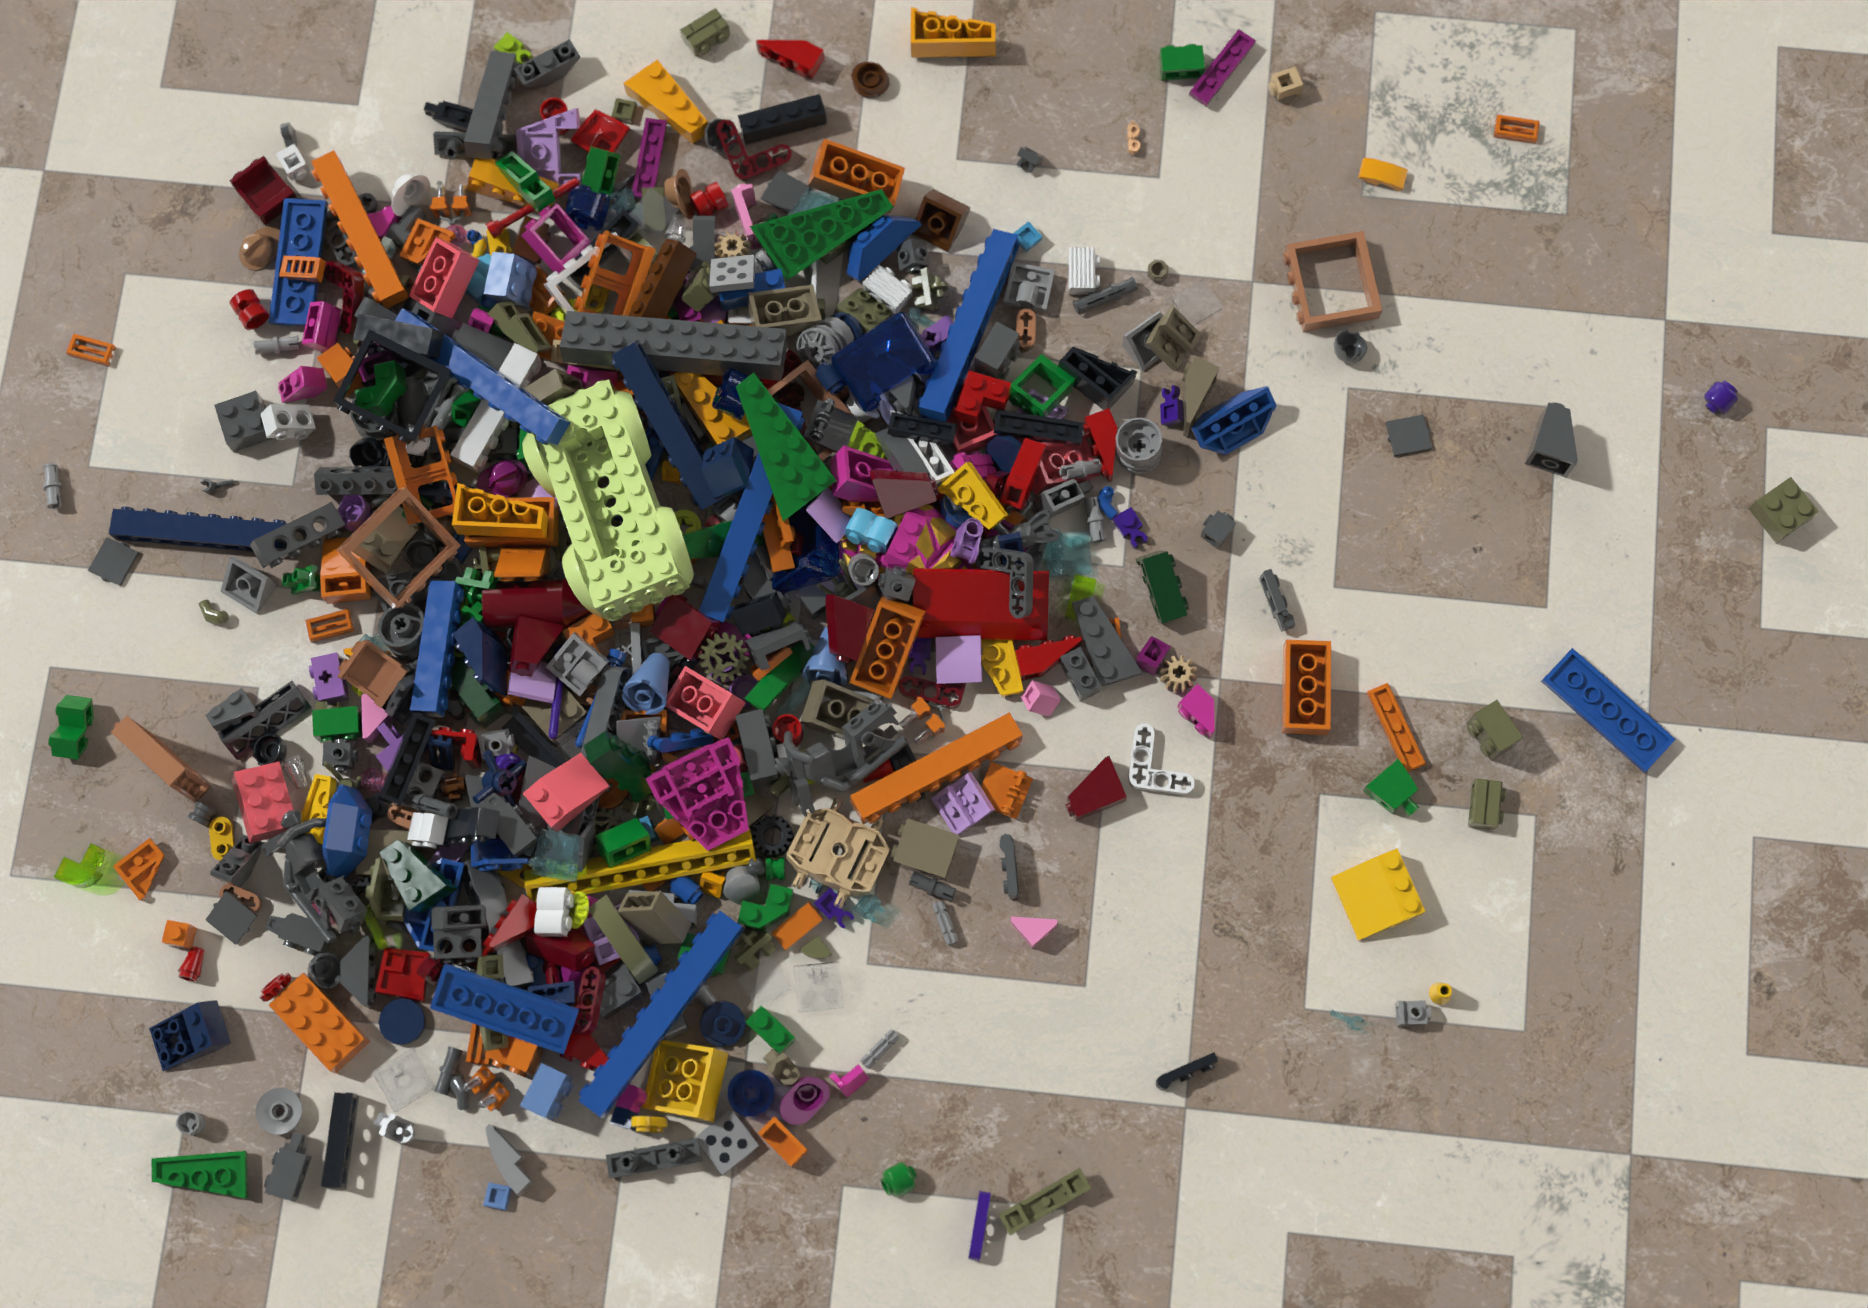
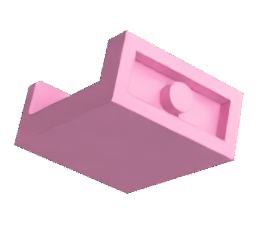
M740 184L731 190L735 209L744 235H746V240L750 241L751 247L749 249L757 250L763 246L749 227L752 226V222L747 207L756 205L754 188L752 184Z

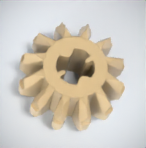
M737 230L733 235H730V232L727 231L726 237L719 235L718 239L720 242H715L714 245L715 249H717L715 251L717 258L751 255V250L749 249L751 247L750 241H746L747 238L744 234L739 236Z
M1181 655L1179 661H1177L1175 656H1171V662L1164 661L1163 665L1165 668H1160L1159 673L1163 675L1160 677V682H1167L1164 687L1166 690L1172 686L1174 687L1173 693H1176L1178 688H1180L1182 693H1185L1186 686L1190 689L1193 688L1194 684L1192 681H1197L1198 676L1193 674L1197 671V667H1190L1192 664L1191 659L1185 663L1183 662L1184 656ZM1177 671H1181L1180 678L1175 677Z

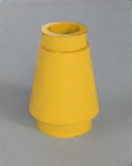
M1436 982L1429 989V997L1433 1003L1444 1005L1452 997V988L1449 984ZM1441 988H1443V989L1445 990L1444 993H1445L1446 995H1443V994L1440 992V989H1441Z

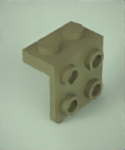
M862 288L854 291L840 302L834 310V313H849L858 320L863 331V342L861 344L863 346L868 345L872 336V330L892 315V311L885 304L880 303Z
M376 858L375 865H372L370 869L371 884L366 887V898L370 900V910L374 912L376 920L404 921L407 906L392 876H387L382 858Z

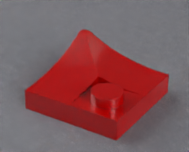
M595 109L573 135L571 142L588 153L591 147L615 153L630 131V128L617 119Z
M385 947L375 992L380 995L425 1003L427 981L416 972L420 964L427 957H431V954Z

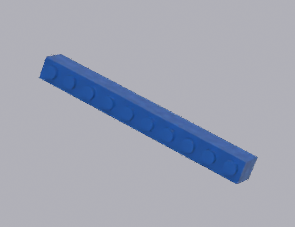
M993 229L991 236H987L984 246L985 250L978 257V267L971 274L970 286L964 290L962 305L956 309L954 324H950L948 338L941 345L939 360H935L932 369L933 374L931 378L927 379L925 384V393L919 397L917 408L922 418L943 422L948 421L1009 274L1012 262L1018 252V234Z
M403 308L395 321L438 330L416 313ZM444 334L439 358L430 357L431 360L451 369L453 373L450 378L454 376L458 379L457 384L466 389L471 388L474 396L481 400L486 399L489 401L488 406L494 410H502L505 413V418L514 423L516 421L519 422L522 430L529 434L533 432L537 435L535 439L544 445H548V443L558 445L571 423L446 334Z
M777 402L797 430L800 431L805 419L801 417L803 412ZM759 453L756 456L749 475L748 485L742 493L699 611L706 616L724 622L725 618L730 619L734 608L730 606L733 597H738L742 587L738 585L740 577L745 578L749 568L746 561L748 556L753 557L757 547L754 540L756 535L761 536L765 523L762 522L764 514L769 515L773 502L769 501L772 489Z
M719 911L717 915L713 913L706 922L708 927L703 933L699 932L693 939L692 943L694 946L689 952L686 950L678 960L679 966L675 971L673 969L670 970L664 979L666 982L661 990L657 988L650 997L652 1001L647 1009L643 1007L636 1016L638 1021L633 1027L629 1026L622 1035L623 1041L619 1046L615 1045L607 1055L609 1060L604 1066L601 1064L593 1074L594 1080L590 1085L587 1083L579 1092L581 1097L578 1101L599 1117L605 1118L743 932V927L723 912Z

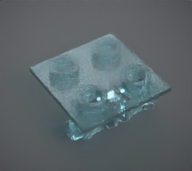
M1055 529L1059 533L1058 540L1048 542L1046 546L1049 577L1092 574L1089 531L1060 533V530Z
M540 829L535 858H531L529 861V867H533L532 874L576 882L580 835Z

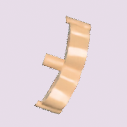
M1131 121L1127 126V138L1129 139L1127 146L1128 153L1134 155L1141 146L1136 139L1140 129L1134 121Z

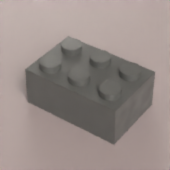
M762 709L736 715L746 762L754 788L758 789L773 785L780 779L781 774L774 767L777 763L774 760V755L778 754L774 736L770 737L769 733H773L769 715H764Z

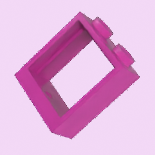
M557 203L551 208L547 205L538 213L541 217L537 221L533 218L524 226L527 230L521 236L553 272L557 271L560 273L565 269L563 265L572 258L575 259L591 241ZM549 217L574 244L561 259L556 256L535 232Z

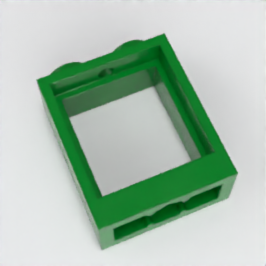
M1041 354L1011 383V393L1008 400L1026 412V414L1047 417L1072 392L1076 379ZM1035 373L1057 389L1043 405L1021 389Z

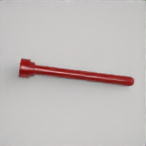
M574 178L552 191L554 198L556 199L579 186L580 180ZM528 204L500 221L492 220L485 225L492 237L496 239L502 235L501 233L504 231V228L536 210Z

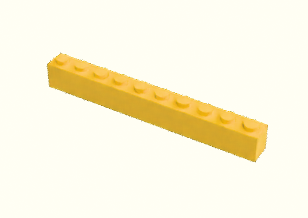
M749 829L708 851L696 839H693L692 841L687 840L651 847V851L612 868L607 865L602 857H596L589 860L582 872L577 871L578 863L575 862L524 871L527 897L537 903L539 887L567 888L573 895L577 891L590 894L749 864V860L752 858L754 859L753 861H756L751 830Z

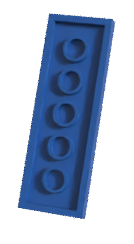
M284 198L269 323L271 325L302 327L306 325L310 302H316L318 283L281 278L279 275L284 256L322 258L328 202L326 200ZM292 262L288 263L287 272H290ZM296 263V268H295V272H294V273H297L298 267H299V263ZM306 264L303 266L302 273H305ZM311 265L310 273H312L314 265Z
M1573 648L1541 681L1643 773L1676 740Z
M446 963L430 1006L432 1010L564 1054L579 1012V1009Z

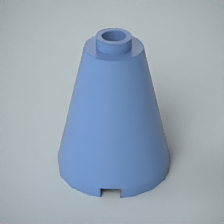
M827 627L824 628L803 670V678L807 682H810V679L813 681L827 680L839 686L841 684L846 686L847 664L837 661V656L829 653Z
M661 653L649 655L624 685L622 698L632 710L639 712L640 709L647 711V715L658 714L664 709L667 702L670 661L665 655Z

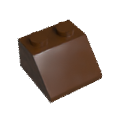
M932 189L924 196L915 219L921 223V226L912 234L949 252L965 224L971 207Z

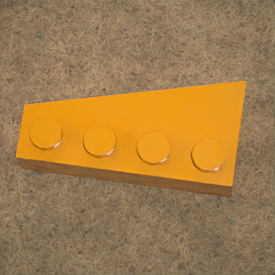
M911 7V58L996 56L995 23L975 19L962 20L954 15L946 17L937 15V12L934 11L926 13L918 11V8Z
M658 59L623 83L626 95L634 98L645 109H649L657 118L667 120V123L673 130L692 144L705 136L708 121Z
M475 158L468 176L467 191L524 207L529 204L497 168L495 164L497 160ZM538 176L552 191L559 187L558 183Z
M683 372L674 374L679 395L714 446L733 437L743 441L752 435L745 413L702 374Z
M457 483L452 526L458 535L546 538L549 517L543 507L518 500L513 501L505 498V496L484 492V490L472 489Z

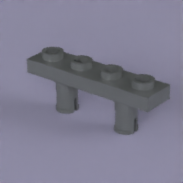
M435 131L433 134L435 155H445L448 159L466 156L464 146L466 133ZM502 134V136H499L498 150L494 151L492 159L499 160L500 157H504L511 151L518 156L516 135Z
M699 1138L608 1154L606 1155L609 1178H616L702 1162Z

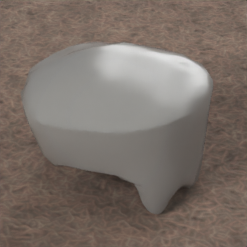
M745 865L731 868L726 874L723 890L725 897L739 905H742V901H752L760 892L758 876L749 873Z

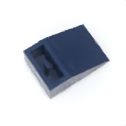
M472 617L453 633L457 641L455 645L460 652L465 654L466 658L464 660L474 670L475 674L473 676L481 685L486 684L493 693L498 692L505 697L507 695V649L496 632Z
M217 1000L197 1002L149 1028L162 1071L180 1066L231 1044Z

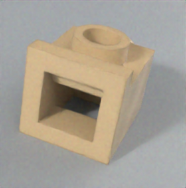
M1296 66L1271 75L1268 88L1272 96L1276 95L1277 100L1301 94L1303 82Z

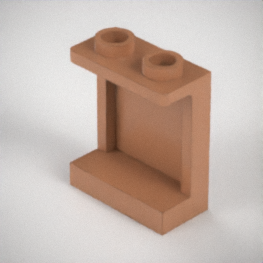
M369 639L362 640L361 642L357 641L351 649L352 656L349 660L345 659L339 666L338 670L340 673L337 677L345 679L375 701L374 704L380 708L386 707L388 705L387 701L392 696L397 683L405 675L408 676L412 670Z

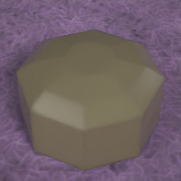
M1163 260L1152 261L1148 265L1147 276L1153 282H1162L1168 276V265Z

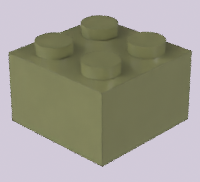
M1792 477L1755 501L1749 508L1776 544L1810 521L1819 512Z
M1498 700L1474 713L1466 723L1469 734L1473 738H1477L1481 744L1480 750L1484 756H1489L1491 761L1515 747L1523 738Z

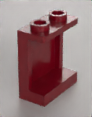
M264 156L253 160L250 166L243 171L237 172L230 180L234 189L264 226L283 213L284 198L298 199L294 191L287 186Z
M682 594L670 595L649 632L687 659L699 661L702 659L699 657V654L705 653L701 646L707 647L709 645L706 639H714V634L719 633L721 622L710 619L686 602L688 599Z

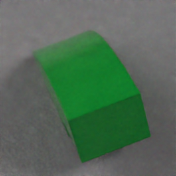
M513 151L495 162L497 168L510 184L537 212H540L547 205L556 201L551 188L538 177L537 172Z

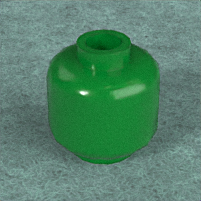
M899 1162L885 1169L882 1174L883 1178L880 1181L887 1195L901 1197L914 1189L917 1175L912 1166Z

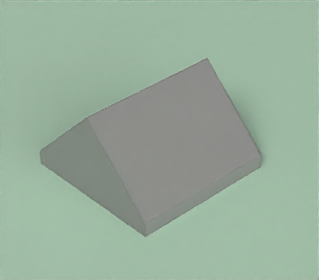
M1157 311L1126 333L1123 338V348L1141 370H1145L1160 359L1145 344L1152 330L1163 317L1160 311Z
M232 555L229 558L220 592L257 614L277 586L270 578Z

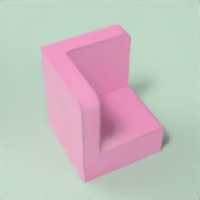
M1034 680L1031 681L1021 696L1028 711L1048 717L1051 716L1061 701L1053 686Z

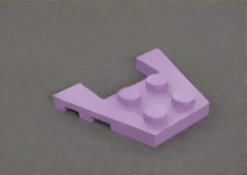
M579 108L571 109L517 129L518 156L532 167L538 176L558 183L559 187L574 178H578L580 185L572 189V191L577 194L584 193V190L581 189L583 173H561L559 129L580 128Z

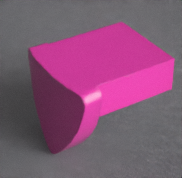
M859 1064L841 1079L835 1072L829 1075L846 1097H849L870 1079Z

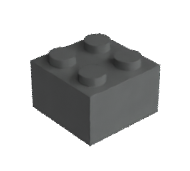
M996 322L975 356V372L1004 380L1009 373L1010 368L1008 366L1011 361L1015 362L1020 355V334Z
M257 391L214 405L226 444L233 452L274 439L266 437L261 413L266 407Z

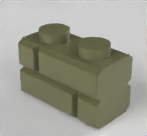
M716 8L680 29L683 41L694 56L706 54L713 45L724 43L731 35L728 24Z
M703 261L697 269L695 268L689 274L682 296L683 301L698 312L714 298L715 292H710L711 265L707 261Z
M1475 778L1472 781L1468 818L1469 827L1496 830L1499 824L1502 825L1504 811H1500V806L1506 797V789L1502 788L1503 782Z

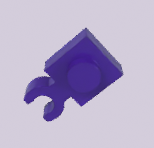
M1171 385V392L1167 388L1162 389V396L1165 398V402L1160 404L1161 425L1166 427L1183 421V400L1178 399L1180 388L1175 385Z
M1132 507L1112 518L1122 537L1130 536V544L1134 549L1138 547L1135 542L1136 538H1141L1144 543H1147L1146 534L1139 531L1143 524Z
M932 638L915 639L908 658L914 659L909 666L910 674H913L914 667L916 666L922 668V675L926 674V664L923 660H930Z
M829 887L814 904L829 920L835 915L837 917V924L845 928L846 926L841 921L842 917L847 915L853 920L854 916L851 912L838 908L839 904L837 907L834 905L838 895Z

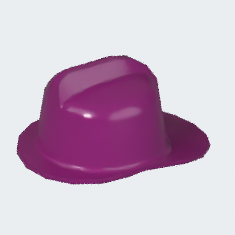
M505 459L482 471L477 478L476 487L477 489L484 490L486 493L498 494L507 498L524 488L528 478L527 470L521 462L515 459Z
M815 1076L801 1077L782 1099L779 1109L781 1117L791 1125L806 1123L828 1101L830 1095L829 1086L825 1081Z

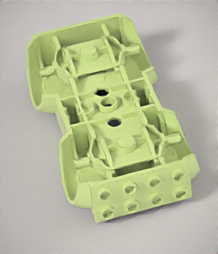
M608 379L606 381H598L592 387L577 390L573 395L559 398L554 403L547 405L571 423L558 445L551 443L544 445L535 439L537 435L533 432L531 434L527 433L522 442L523 453L535 479L547 493L557 498L572 541V544L563 555L562 565L565 577L574 595L586 609L609 622L620 620L623 615L630 612H639L644 606L651 603H660L670 595L683 593L685 589L690 587L694 577L692 564L676 516L672 508L660 506L645 464L651 457V452L631 393L618 391ZM602 477L609 478L610 482L606 488L598 487V481ZM610 498H616V504L613 507H606V503ZM617 515L622 516L623 523L619 527L612 526V518Z

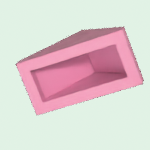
M361 694L362 735L367 743H372L380 734L377 727L383 722L388 726L393 718L383 708L374 704L375 701L367 694Z
M1011 917V925L1029 946L1034 948L1057 927V919Z

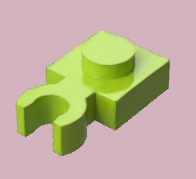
M508 32L494 46L495 51L516 53V59L520 65L524 63L522 61L524 57L530 60L533 59L532 54L528 50H523V43Z

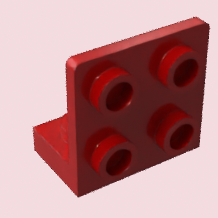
M439 727L438 730L431 731V735H434L437 740L439 736L443 737L444 741H447V738H452L453 745H462L461 757H464L463 760L472 769L481 770L482 756L478 735L474 734L475 731L461 729V732H454L448 727Z

